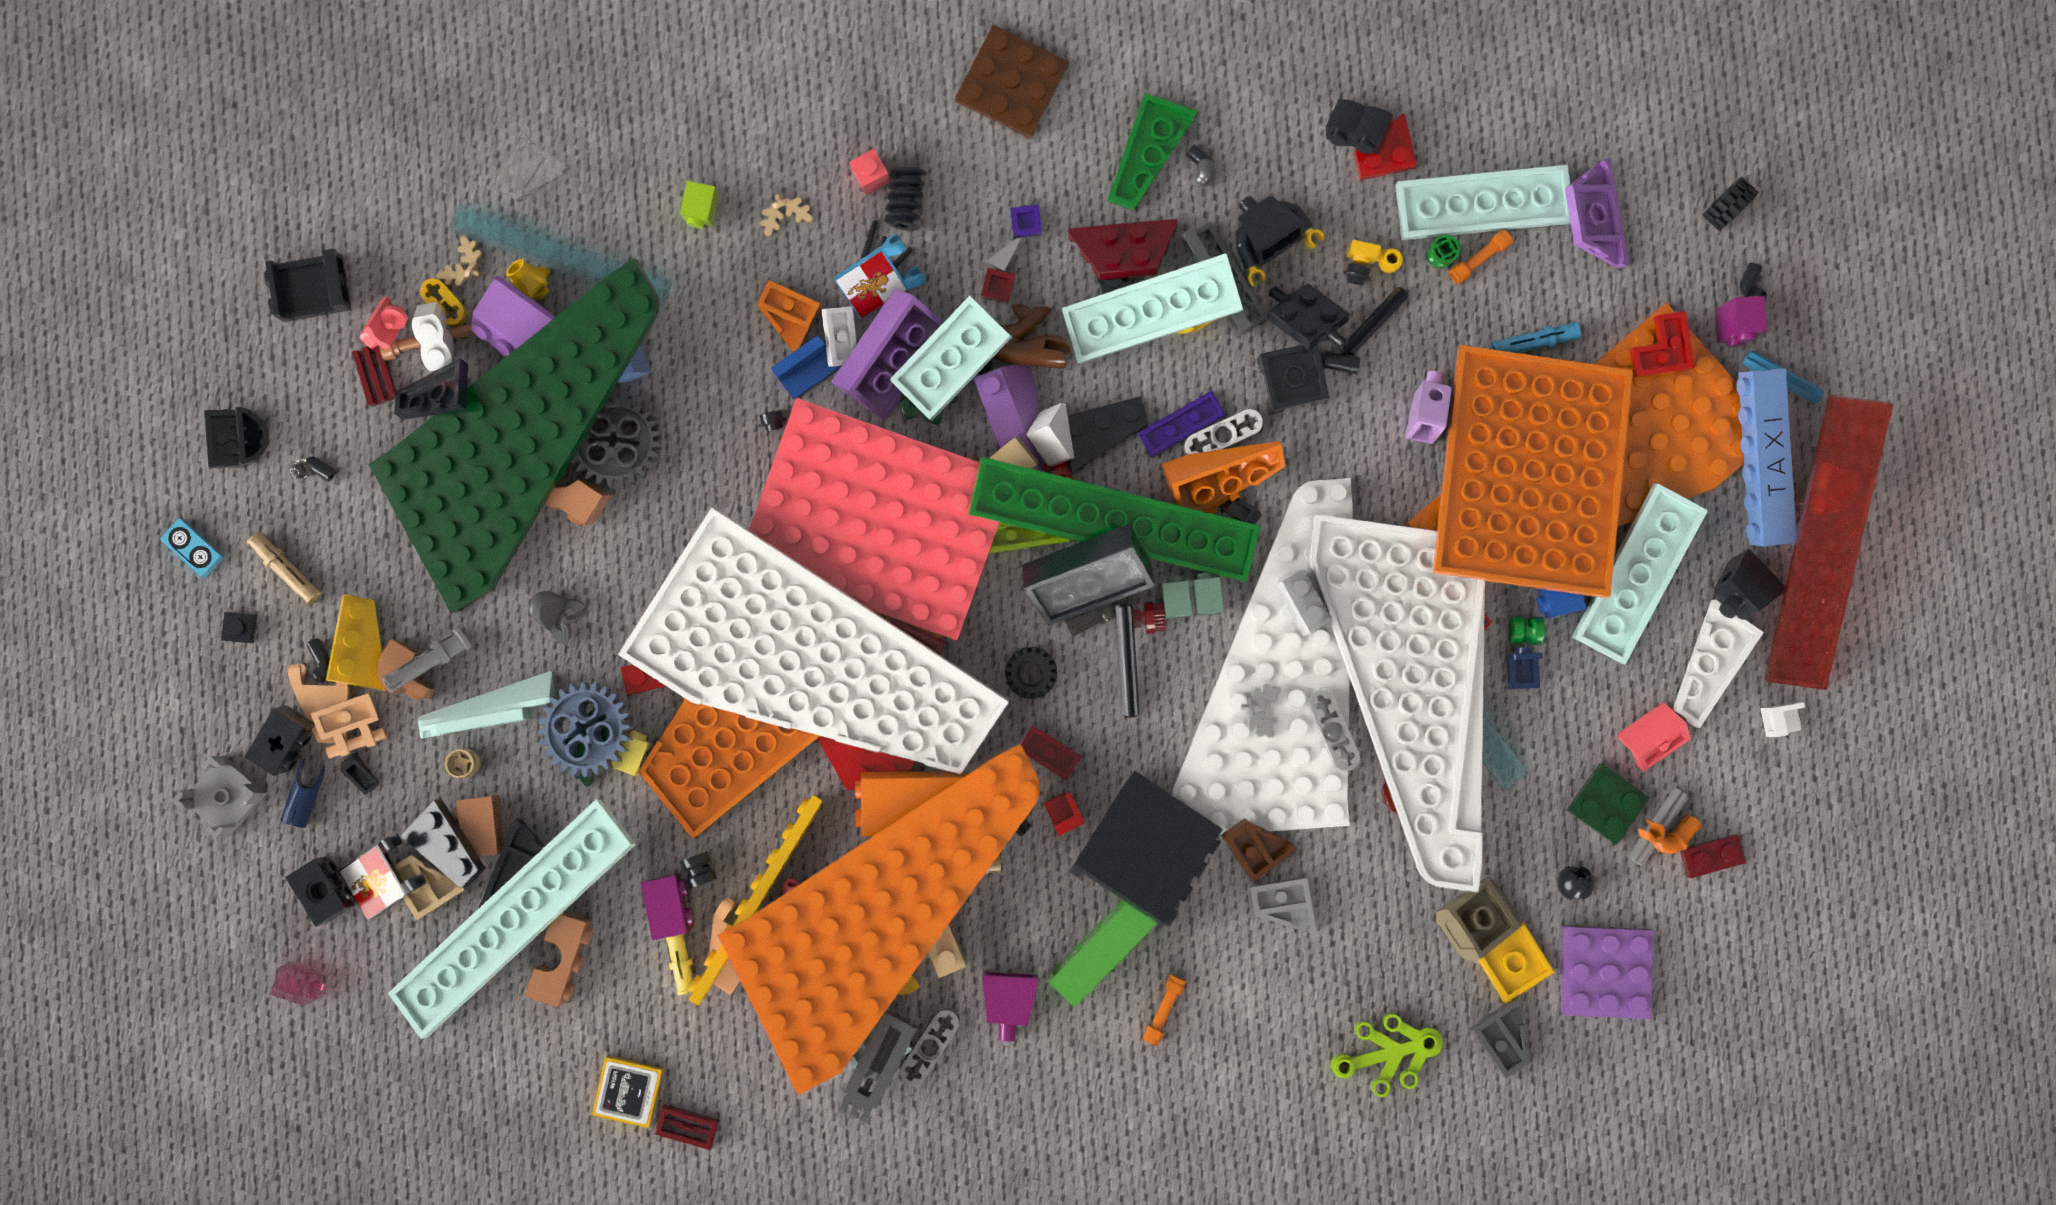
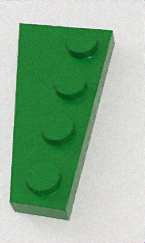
M1144 93L1107 202L1133 211L1136 209L1198 115L1197 110Z

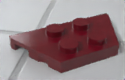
M1177 219L1068 228V237L1081 250V256L1087 263L1092 265L1094 273L1100 280L1157 275L1162 264V258L1169 249L1170 240L1177 231L1178 221Z

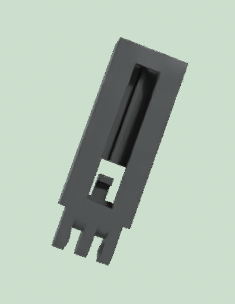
M888 1010L885 1011L843 1092L847 1095L838 1111L839 1113L844 1114L848 1104L854 1107L849 1118L854 1120L860 1109L864 1113L861 1115L859 1123L865 1125L872 1109H877L918 1027L917 1025ZM869 1068L873 1072L881 1074L872 1092L869 1090L875 1079L868 1076L863 1087L860 1086Z

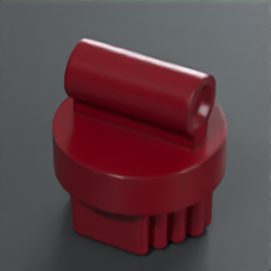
M1143 602V612L1137 609L1133 610L1134 628L1145 625L1146 634H1155V632L1166 630V614L1163 602Z

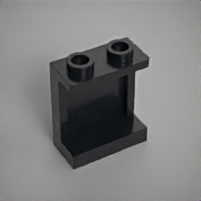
M322 250V256L279 264L272 260L265 262L264 280L269 287L271 296L268 299V306L271 314L277 319L289 322L352 310L343 255L336 250Z

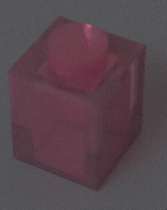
M293 963L282 965L278 969L270 995L302 1006L314 1002V1000L318 999L323 989V983H321L323 973Z

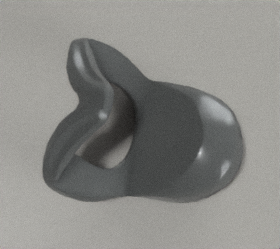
M542 591L535 594L529 605V612L532 618L549 630L557 642L564 645L571 638L570 624L583 618L587 611V606L582 602L565 599L550 591ZM573 609L576 613L567 615L562 619L561 627L563 632L559 631L557 623L564 611Z

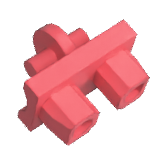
M386 296L381 299L359 337L371 349L380 345L386 350L391 347L400 329L406 325L408 315L401 306H393L391 299Z

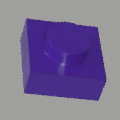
M1039 204L1010 208L1014 239L1042 235Z

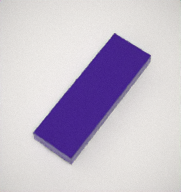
M1210 391L1141 430L1137 435L1150 457L1153 458L1185 440L1190 435L1226 416V413L1213 391Z

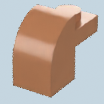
M390 639L379 658L377 673L380 683L391 694H401L405 688L403 693L414 700L419 701L420 698L431 699L436 688L419 678L404 684L393 693L384 683L385 681L382 679L384 675L422 654L403 641Z

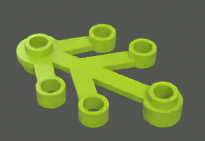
M1387 1013L1382 1019L1383 1026L1390 1032L1398 1031L1411 1039V1041L1398 1043L1373 1029L1367 1021H1359L1354 1027L1355 1034L1360 1039L1370 1040L1383 1047V1049L1355 1057L1339 1053L1332 1058L1331 1069L1337 1077L1346 1079L1351 1077L1356 1069L1386 1061L1378 1078L1374 1079L1371 1083L1372 1092L1378 1097H1385L1390 1092L1389 1083L1403 1057L1415 1053L1407 1070L1402 1071L1399 1075L1401 1085L1406 1089H1413L1418 1085L1417 1075L1426 1058L1436 1056L1442 1049L1443 1040L1438 1031L1430 1027L1417 1030L1401 1021L1400 1017L1395 1013ZM1391 1017H1395L1397 1020V1024L1394 1027H1388L1387 1021ZM1363 1025L1369 1028V1032L1366 1035L1359 1034V1029ZM1432 1038L1433 1045L1429 1048L1424 1047V1040ZM1342 1062L1349 1063V1069L1345 1072L1339 1070ZM1409 1074L1413 1075V1082L1405 1084L1404 1077ZM1381 1082L1385 1083V1090L1377 1092L1376 1085Z

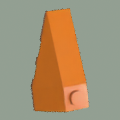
M1280 441L1188 454L1162 464L1165 480L1174 505L1211 514L1218 512L1216 508L1229 499L1233 502L1239 498V493L1250 485L1257 486L1286 466Z

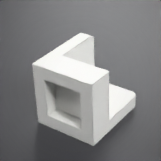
M1791 702L1760 708L1766 737H1780L1789 735L1788 733L1800 731L1801 723L1798 709L1806 708L1805 702Z

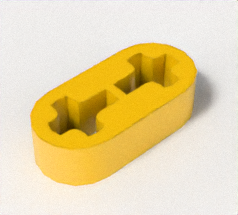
M435 278L424 281L420 288L423 300L427 304L438 302L445 312L446 324L448 326L459 327L463 325L468 317L467 309L448 286ZM431 287L440 288L438 293L443 298L441 301L434 296L429 297L432 294L430 291ZM449 305L455 310L458 309L456 312L458 317L456 319L449 317L450 313L445 306Z

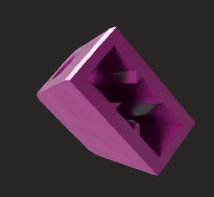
M983 972L982 982L987 1023L999 1024L998 1040L1015 1041L1016 1025L1027 1026L1029 1024L1038 986V975Z

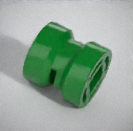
M1444 234L1437 237L1426 252L1428 263L1436 269L1447 268L1458 257L1460 244L1451 235Z
M1511 616L1508 634L1510 644L1529 642L1530 645H1542L1545 632L1542 617L1533 616L1530 619H1524L1522 616Z

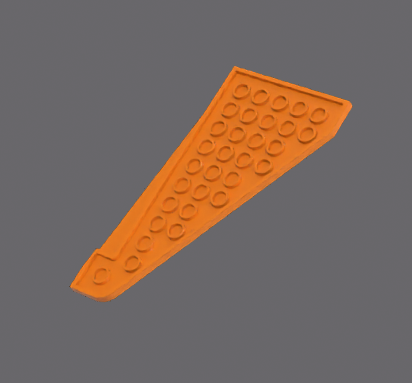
M1021 744L992 758L757 913L717 934L797 1095L812 1089L843 1071L1035 806L1040 794V782Z

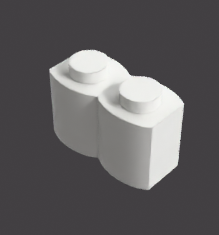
M438 302L417 305L412 320L413 333L422 345L421 358L429 371H435L450 364L455 350L453 338L445 329V312Z

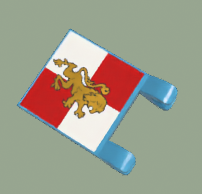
M892 234L881 247L833 277L861 320L881 308L895 288L905 292L922 286L926 282L925 276L917 266L909 269L902 278L889 259L891 256L901 254L906 249L904 242L898 234Z

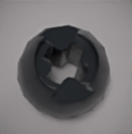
M1567 866L1558 875L1557 888L1562 896L1569 900H1586L1594 891L1595 878L1590 870L1583 866L1579 868Z

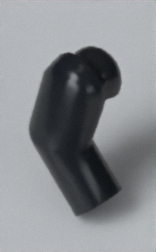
M1748 263L1739 288L1744 297L1765 296L1766 301L1767 293L1763 289H1759L1756 283L1762 271V266L1759 264Z

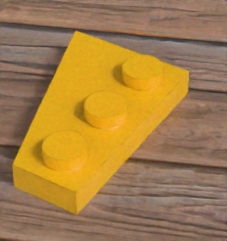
M344 594L342 596L326 680L386 691L380 683L377 673V665L382 649L375 601Z

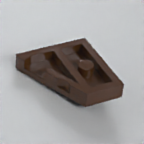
M1245 818L1221 835L1252 882L1298 850L1291 842Z

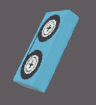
M178 518L160 538L168 548L203 578H206L225 557L182 518Z

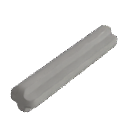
M1674 788L1652 821L1664 826L1665 833L1688 800V795L1682 790ZM1640 837L1630 852L1629 859L1642 866L1655 847L1650 841Z

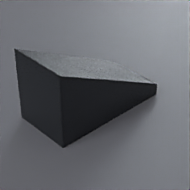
M1239 498L1233 502L1229 499L1219 506L1220 509L1236 520L1255 525L1262 516L1257 508Z
M356 752L341 762L340 771L364 795L380 784Z

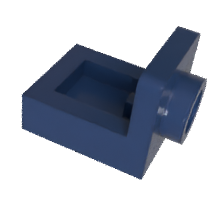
M1533 647L1515 648V654L1506 655L1508 689L1540 688L1539 659H1543L1542 653H1533Z

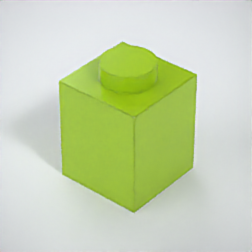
M687 181L680 215L684 221H687L686 224L688 226L703 229L704 225H713L719 199V192L716 187Z

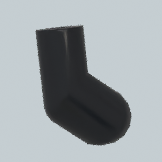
M315 638L310 640L306 646L318 668L312 671V675L317 682L323 683L326 681L330 657L322 641Z

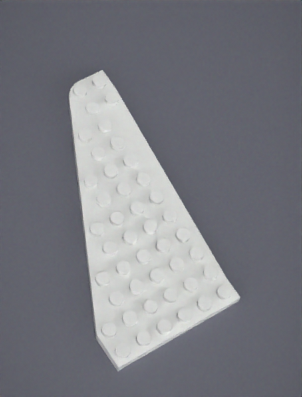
M1351 478L1309 481L1300 486L1293 494L1172 789V796L1221 827L1222 831L1219 835L1225 833L1244 818L1268 831L1350 826L1347 798L1348 771L1340 770L1334 766L1308 707V700L1314 692H1330L1335 697L1349 729L1350 677L1331 623L1303 636L1275 585L1304 570L1306 571V576H1309L1308 581H1312L1311 586L1315 587L1314 591L1318 592L1317 596L1321 597L1309 563L1314 517L1318 514L1353 519ZM1264 684H1270L1271 688L1275 686L1281 688V693L1274 696L1277 698L1276 703H1270L1266 700L1264 701L1267 704L1266 709H1261L1255 705L1254 713H1266L1265 718H1262L1263 721H1273V726L1270 728L1274 731L1275 735L1272 738H1268L1265 735L1257 737L1256 726L1253 730H1249L1247 728L1249 721L1246 717L1247 710H1241V704L1248 705L1249 699L1253 697V689L1260 688L1262 693ZM1321 695L1318 696V703L1315 704V708L1322 709L1325 717H1320L1321 723L1328 718L1336 717L1335 712L1328 714L1326 705L1329 704V700L1322 699ZM1336 722L1329 723L1326 727L1327 736L1331 739L1340 737L1342 733L1341 726ZM1347 739L1341 743L1332 744L1333 750L1336 747H1339L1342 756L1338 758L1339 762H1345L1348 765V753L1345 752L1342 746L1343 744H1348Z
M1316 514L1314 517L1309 563L1326 611L1329 612L1328 617L1332 618L1331 626L1420 875L1434 886L1478 892L1482 865L1481 794L1485 581L1432 573L1437 531Z

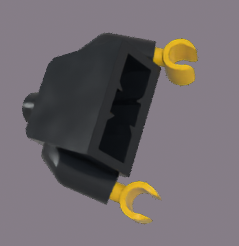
M1252 196L1243 199L1239 205L1243 214L1238 218L1240 227L1236 231V250L1244 269L1249 271L1247 282L1252 287H1254L1251 279L1253 273L1260 275L1262 283L1265 281L1264 272L1256 268L1257 263L1260 267L1303 238L1307 248H1315L1316 245L1312 242L1311 235L1316 236L1320 242L1324 239L1322 231L1312 229V222L1299 205L1278 201L1274 197H1267L1260 203H1257Z

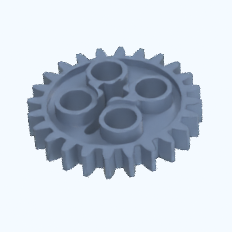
M581 682L579 689L577 685L570 684V693L560 689L561 699L551 697L550 700L554 706L552 708H543L549 715L547 718H539L541 723L546 724L544 729L538 730L539 734L546 735V739L542 740L539 744L549 746L544 756H555L551 764L553 766L562 764L561 772L568 773L571 770L572 776H579L582 771L583 777H591L592 771L595 775H602V766L606 770H612L611 760L621 762L622 759L618 753L629 751L623 744L624 741H633L632 737L626 735V731L634 729V726L626 724V720L630 719L632 714L623 713L628 704L624 702L617 703L621 695L617 693L610 695V687L604 686L601 689L598 683H593L590 687L589 683ZM593 702L595 712L589 717L586 708L589 703ZM605 714L607 715V718L604 721L598 722L604 717ZM568 718L571 722V727L565 733L562 724ZM607 726L610 730V736L606 741H603L601 731ZM586 730L587 735L581 734ZM573 737V739H571L566 745L565 741L568 738ZM583 742L586 751L582 757H579L577 747Z

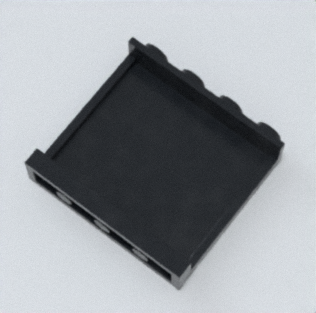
M1134 770L1069 872L1078 878L1082 874L1086 875L1155 921L1157 925L1154 929L1159 931L1164 925L1170 927L1179 913L1175 909L1180 900L1185 902L1193 890V887L1190 886L1194 876L1196 878L1201 876L1207 866V863L1204 862L1208 853L1213 855L1220 845L1221 840L1218 836L1222 828Z

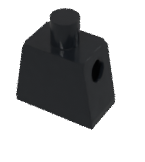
M1747 549L1729 560L1714 588V592L1723 601L1719 611L1724 617L1731 619L1737 616L1739 619L1744 620L1765 608L1788 588L1750 549Z

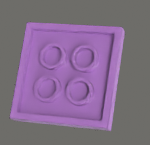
M1563 926L1561 1014L1567 1016L1652 1019L1653 930Z

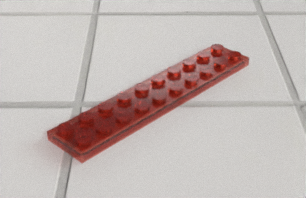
M1828 394L1764 679L1767 682L1827 690L1894 406L1891 402Z

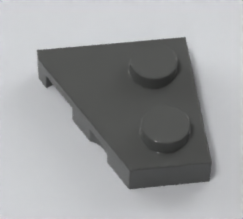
M1519 997L1512 999L1470 1027L1505 1079L1530 1063L1529 1049L1526 1046V1027L1523 1024L1521 1011L1523 1006Z

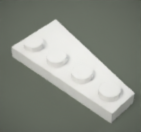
M1711 600L1672 709L1695 728L1702 726L1764 633L1745 619H1739L1737 616L1731 619L1724 617L1719 611L1721 603L1717 600Z

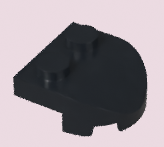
M241 407L227 410H204L208 469L246 467L261 458L267 448L269 434L265 422L249 409Z

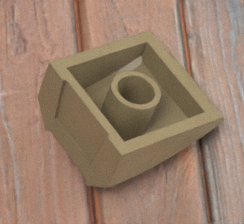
M1489 876L1480 881L1478 892L1464 891L1436 911V923L1440 925L1455 948L1456 953L1467 961L1482 959L1521 927L1515 910L1498 884Z

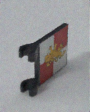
M398 833L384 838L369 851L339 870L367 921L426 884L422 874L403 881L388 856V852L403 843Z

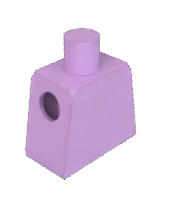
M1428 371L1426 381H1423L1414 393L1405 434L1406 439L1433 444L1446 428L1451 387L1443 385V373Z

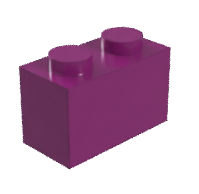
M1765 296L1735 297L1715 309L1717 343H1727L1729 348L1745 346V342L1754 341L1756 336L1767 331Z
M680 873L641 882L652 941L686 934L692 930L691 925H694V914L691 907L687 908L685 896L689 895L686 879H681Z

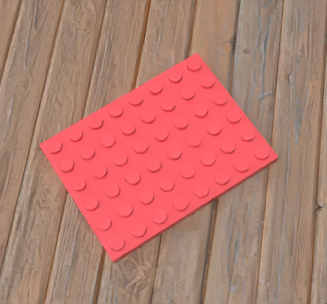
M796 398L749 530L869 609L958 641L1000 522L967 514L979 462Z

